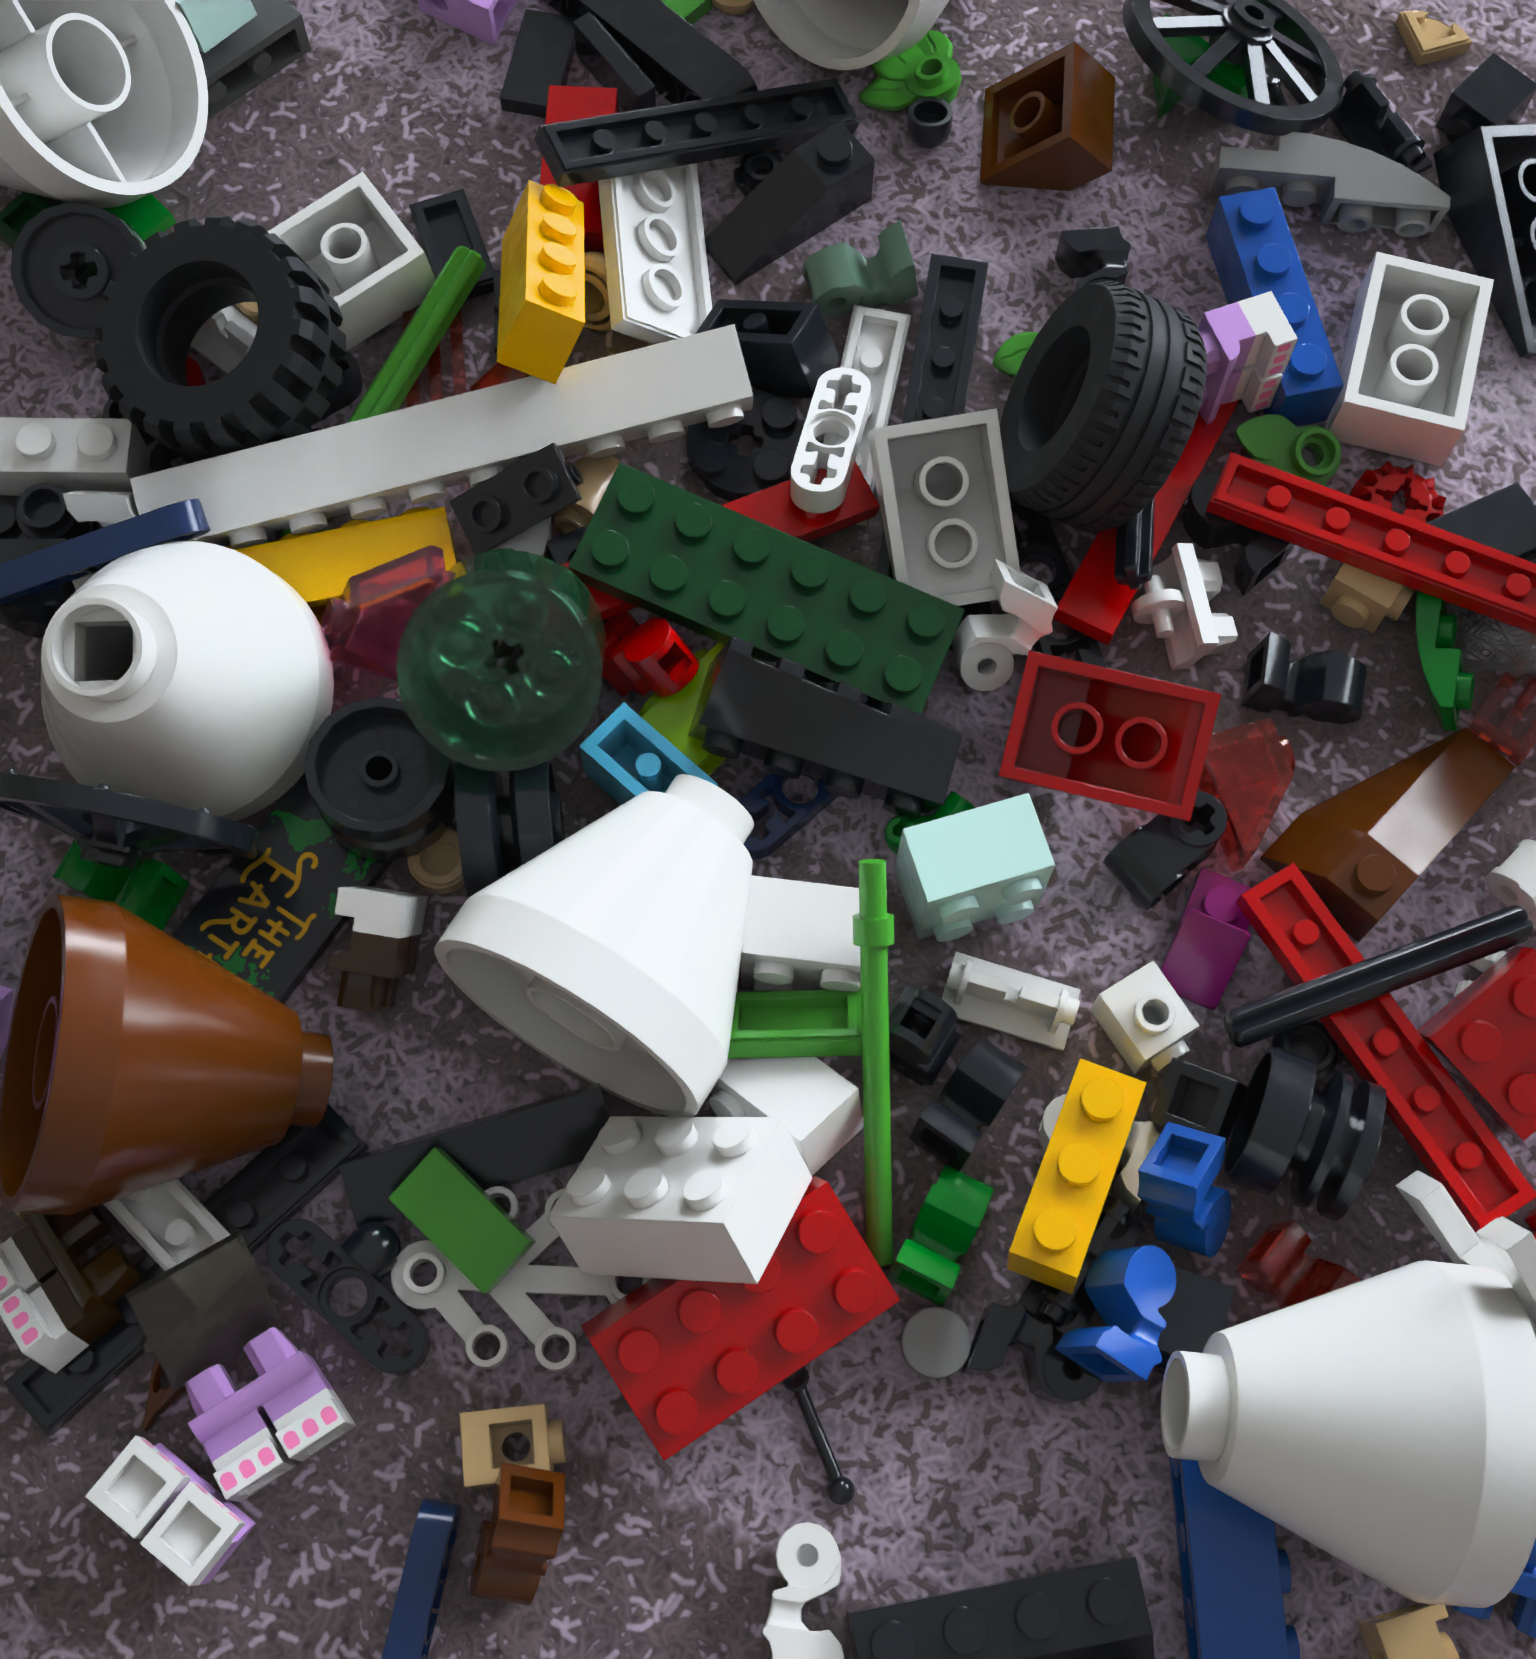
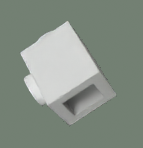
M1154 960L1101 992L1090 1009L1134 1074L1150 1064L1153 1065L1157 1073H1160L1169 1068L1173 1057L1181 1060L1191 1051L1185 1042L1190 1039L1200 1026Z

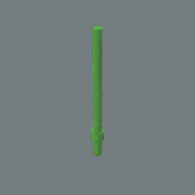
M865 859L858 861L859 913L852 916L853 944L860 946L866 1245L879 1266H886L893 1263L888 946L895 943L894 915L887 913L886 860Z

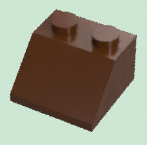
M1074 41L986 88L980 182L984 185L1071 191L1111 172L1115 77Z

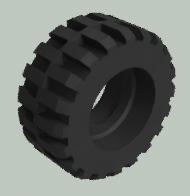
M229 216L205 217V225H201L195 218L173 224L175 232L168 235L158 231L144 240L147 248L136 256L131 252L120 264V267L124 269L117 282L110 280L102 298L108 303L105 312H97L94 331L96 335L102 338V343L95 344L94 347L96 367L105 373L102 375V385L109 399L119 405V412L172 451L182 457L188 456L195 462L309 433L305 428L306 424L314 415L320 419L331 404L325 399L329 389H337L339 387L343 369L336 364V359L344 358L346 354V335L337 328L341 326L343 317L338 303L329 295L330 289L320 276L275 233L269 234L261 225L246 219L238 220L235 223ZM243 302H257V331L254 341L243 360L231 372L214 382L200 386H188L186 378L187 354L193 338L201 326L215 313L228 306Z

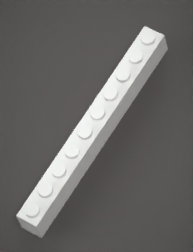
M735 324L564 367L556 384L529 376L130 478V483L139 515L180 501L199 499L211 531L189 541H199L220 546L230 544L231 549L234 550L267 543V534L290 528L291 533L294 535L319 531L328 526L327 518L350 513L352 519L374 517L388 510L386 503L409 497L412 504L439 500L447 496L446 488L470 482V486L473 488L551 443L556 444L566 464L565 457L588 451L590 458H602L620 453L626 449L624 442L648 436L650 443L673 440L685 434V426L705 421L708 422L710 428L728 426L744 419V411L752 410L753 392Z

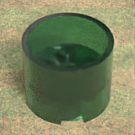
M501 548L477 553L463 559L447 570L435 582L411 616L400 641L397 656V681L403 705L411 721L422 736L437 750L451 759L470 767L489 771H515L534 767L554 758L567 749L581 735L591 720L598 704L606 654V634L601 612L588 588L572 571L564 565H559L540 555L516 551L514 548ZM503 638L508 646H514L518 643L521 645L522 648L516 664H512L507 656L499 659L495 658L493 654L498 646V639Z

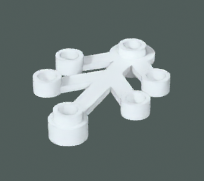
M494 1186L485 1190L493 1199L498 1197L507 1198L511 1202L509 1215L517 1222L520 1215V1204L514 1193L502 1186ZM564 1189L554 1192L548 1198L545 1205V1213L525 1230L536 1243L489 1293L534 1344L535 1355L539 1363L552 1372L565 1371L575 1363L578 1356V1344L569 1331L564 1328L555 1327L527 1294L607 1297L611 1305L627 1295L620 1292L617 1288L619 1276L583 1274L579 1267L530 1265L560 1238L548 1215ZM430 1240L414 1242L404 1248L396 1259L398 1261L391 1271L392 1287L398 1298L409 1307L417 1310L437 1309L464 1340L468 1358L478 1367L494 1369L503 1364L510 1350L507 1336L494 1325H484L459 1293V1291H481ZM424 1262L435 1264L437 1268L435 1280L428 1286H417L413 1280V1273L416 1267ZM643 1278V1284L652 1278ZM486 1334L497 1336L500 1341V1349L497 1355L489 1360L478 1358L475 1349L477 1341ZM561 1337L568 1341L569 1353L561 1362H550L544 1355V1347L550 1339Z

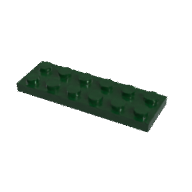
M619 462L568 566L569 578L725 645L732 636L754 644L751 656L760 660L776 663L777 658L785 657L806 666L804 674L807 676V680L816 684L842 681L859 688L868 697L866 705L877 710L881 703H894L918 714L922 713L965 611L963 608Z

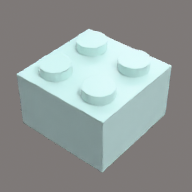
M1029 793L902 829L894 871L917 938L922 939L935 935L938 942H946L967 935L974 929L972 924L996 917L999 924H1007L1031 915L1035 911L1033 906L1039 904L1054 870L1055 862Z

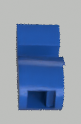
M1167 1122L1138 1169L1139 1188L1137 1196L1147 1202L1146 1213L1155 1216L1154 1235L1157 1241L1210 1258L1215 1256L1220 1250L1229 1228L1231 1197L1228 1190L1212 1186V1183L1222 1168L1226 1138Z
M1154 1245L1111 1249L1102 1253L1095 1260L1092 1267L1089 1268L1084 1288L1107 1326L1073 1329L1062 1336L1055 1349L1105 1383L1147 1381L1153 1367L1162 1362L1158 1341L1160 1333L1166 1327L1167 1322L1158 1312V1309L1171 1300L1176 1289L1175 1267L1168 1254L1163 1249Z

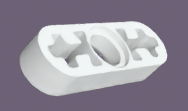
M852 368L831 369L821 375L817 382L791 466V499L796 506L804 511L826 513L836 509L844 501L870 410L871 384L869 379L858 370ZM840 396H847L844 411L835 409V402H838ZM824 433H837L846 438V441L839 445L829 446L818 442L815 438ZM818 467L827 469V478L822 480L821 485L814 484Z

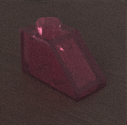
M429 545L349 577L341 598L331 597L328 601L321 622L322 633L328 635L329 660L399 681L400 676L409 666L447 580L443 549Z

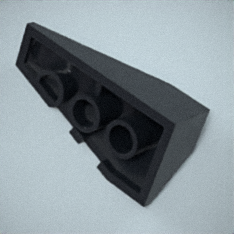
M1536 124L1480 126L1433 154L1440 189L1451 197L1450 209L1447 215L1478 276L1494 279L1490 300L1519 357L1536 356Z

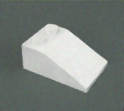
M997 408L873 428L867 432L876 492L893 579L956 606L997 600L990 575L994 560L997 559L1020 571Z

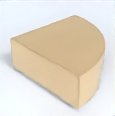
M1412 10L1399 13L1395 24L1416 66L1468 52L1472 41L1457 24L1452 23L1451 27L1440 21L1427 18L1428 12Z

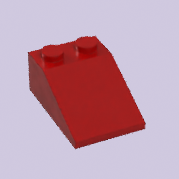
M1029 650L998 776L1067 794L1190 821L1221 694Z

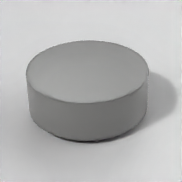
M941 1307L926 1308L916 1313L906 1324L901 1336V1352L906 1364L917 1375L932 1380L944 1379L955 1374L967 1361L971 1349L970 1333L964 1321L954 1312Z

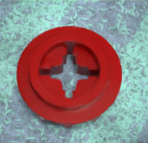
M1388 461L1378 469L1372 471L1367 469L1350 492V496L1392 510V503L1389 501L1402 490L1405 492L1403 496L1406 498L1405 507L1408 508L1402 515L1424 523L1444 515L1443 509L1446 497L1440 496L1436 491L1435 477L1423 478L1415 473L1414 464L1405 468L1393 467L1390 461Z

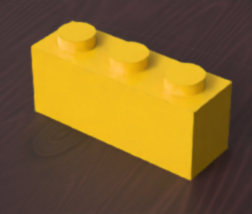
M1080 1058L1009 1249L1008 1270L1073 1294L1147 1082Z

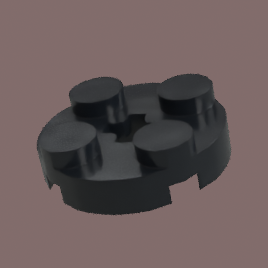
M752 389L753 408L743 412L744 419L718 428H710L707 421L688 426L686 436L688 463L693 473L695 471L697 477L705 483L706 489L719 498L734 501L791 479V466L803 427L797 417V409L789 399L777 397L762 390ZM741 435L753 436L755 442L761 443L762 447H754L750 450L749 456L738 455L737 446L730 443L732 440L740 439Z

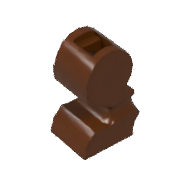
M501 1462L493 1495L492 1521L483 1520L478 1531L480 1537L474 1556L470 1581V1594L472 1597L527 1606L531 1604L538 1589L540 1577L546 1574L547 1560L555 1558L557 1547L564 1531L565 1473Z

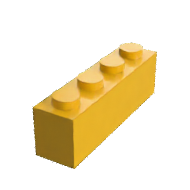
M528 180L502 239L497 362L556 384L585 325L584 202L577 200L570 191L563 187H558V185L547 184L543 186Z
M445 506L434 509L426 507L411 508L404 511L400 516L376 521L352 520L337 529L312 534L302 533L294 535L290 533L278 541L234 549L274 572L292 586L306 601L321 627L463 598L460 590L463 581Z

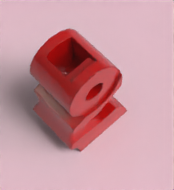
M628 611L610 617L582 649L589 657L590 662L621 697L628 695L630 691L644 696L650 690L659 697L673 695L692 681L700 665L698 658L665 619L650 618L639 625Z

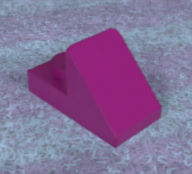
M1203 867L1196 877L1160 970L1179 997L1214 1011L1251 936L1247 932L1250 922L1235 903L1240 895L1251 889V887Z

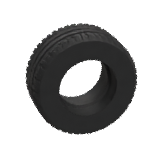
M1112 280L1080 288L1055 310L1037 334L1025 355L1011 386L1001 418L1000 434L1009 496L1013 501L1088 533L1116 528L1131 520L1149 504L1165 484L1179 461L1191 436L1202 404L1207 378V353L1203 338L1189 315L1138 290Z

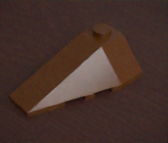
M1465 727L1302 812L1260 857V860L1276 873L1295 863L1342 929L1357 942H1360L1515 769V766Z

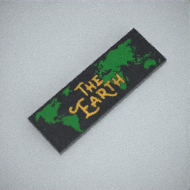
M305 772L283 794L256 830L261 833L256 858H233L172 935L175 939L285 1004L350 918L334 914L338 887H374L393 862V860L385 861L361 857L338 843L324 823L317 806L309 794Z

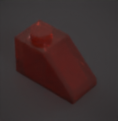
M1272 718L1223 730L1211 735L1199 788L1200 791L1209 793L1220 800L1226 810L1227 824L1225 832L1219 841L1231 872L1244 869L1257 850L1294 776L1295 757L1292 747L1285 736L1279 737Z

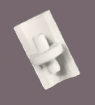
M1176 543L1171 548L1172 554L1162 563L1152 566V579L1149 582L1143 583L1146 594L1136 599L1131 605L1134 621L1140 624H1154L1157 638L1164 639L1171 670L1188 669L1203 656L1222 653L1238 637L1232 616H1229L1227 613H1211L1208 601L1221 592L1223 582L1219 564L1215 561L1197 559L1193 543Z

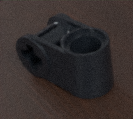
M1197 791L1190 821L1158 814L1150 822L1140 826L1125 837L1105 857L1103 864L1136 900L1148 910L1162 900L1159 897L1161 893L1166 897L1194 868L1207 859L1214 851L1217 841L1225 832L1227 824L1226 810L1220 800L1213 795ZM1198 821L1205 828L1203 832L1197 829L1188 834L1183 830L1182 826L1184 823L1190 826Z

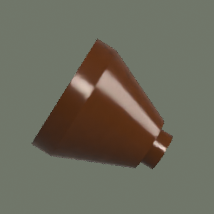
M61 894L50 895L39 912L28 943L8 1034L0 1095V1201L2 1207L7 1212L70 1216L276 1145L285 1136L289 1125L316 1127L325 1113L332 1085L333 1048L330 1037L326 1033L302 1031L300 1019L295 1010L112 901Z

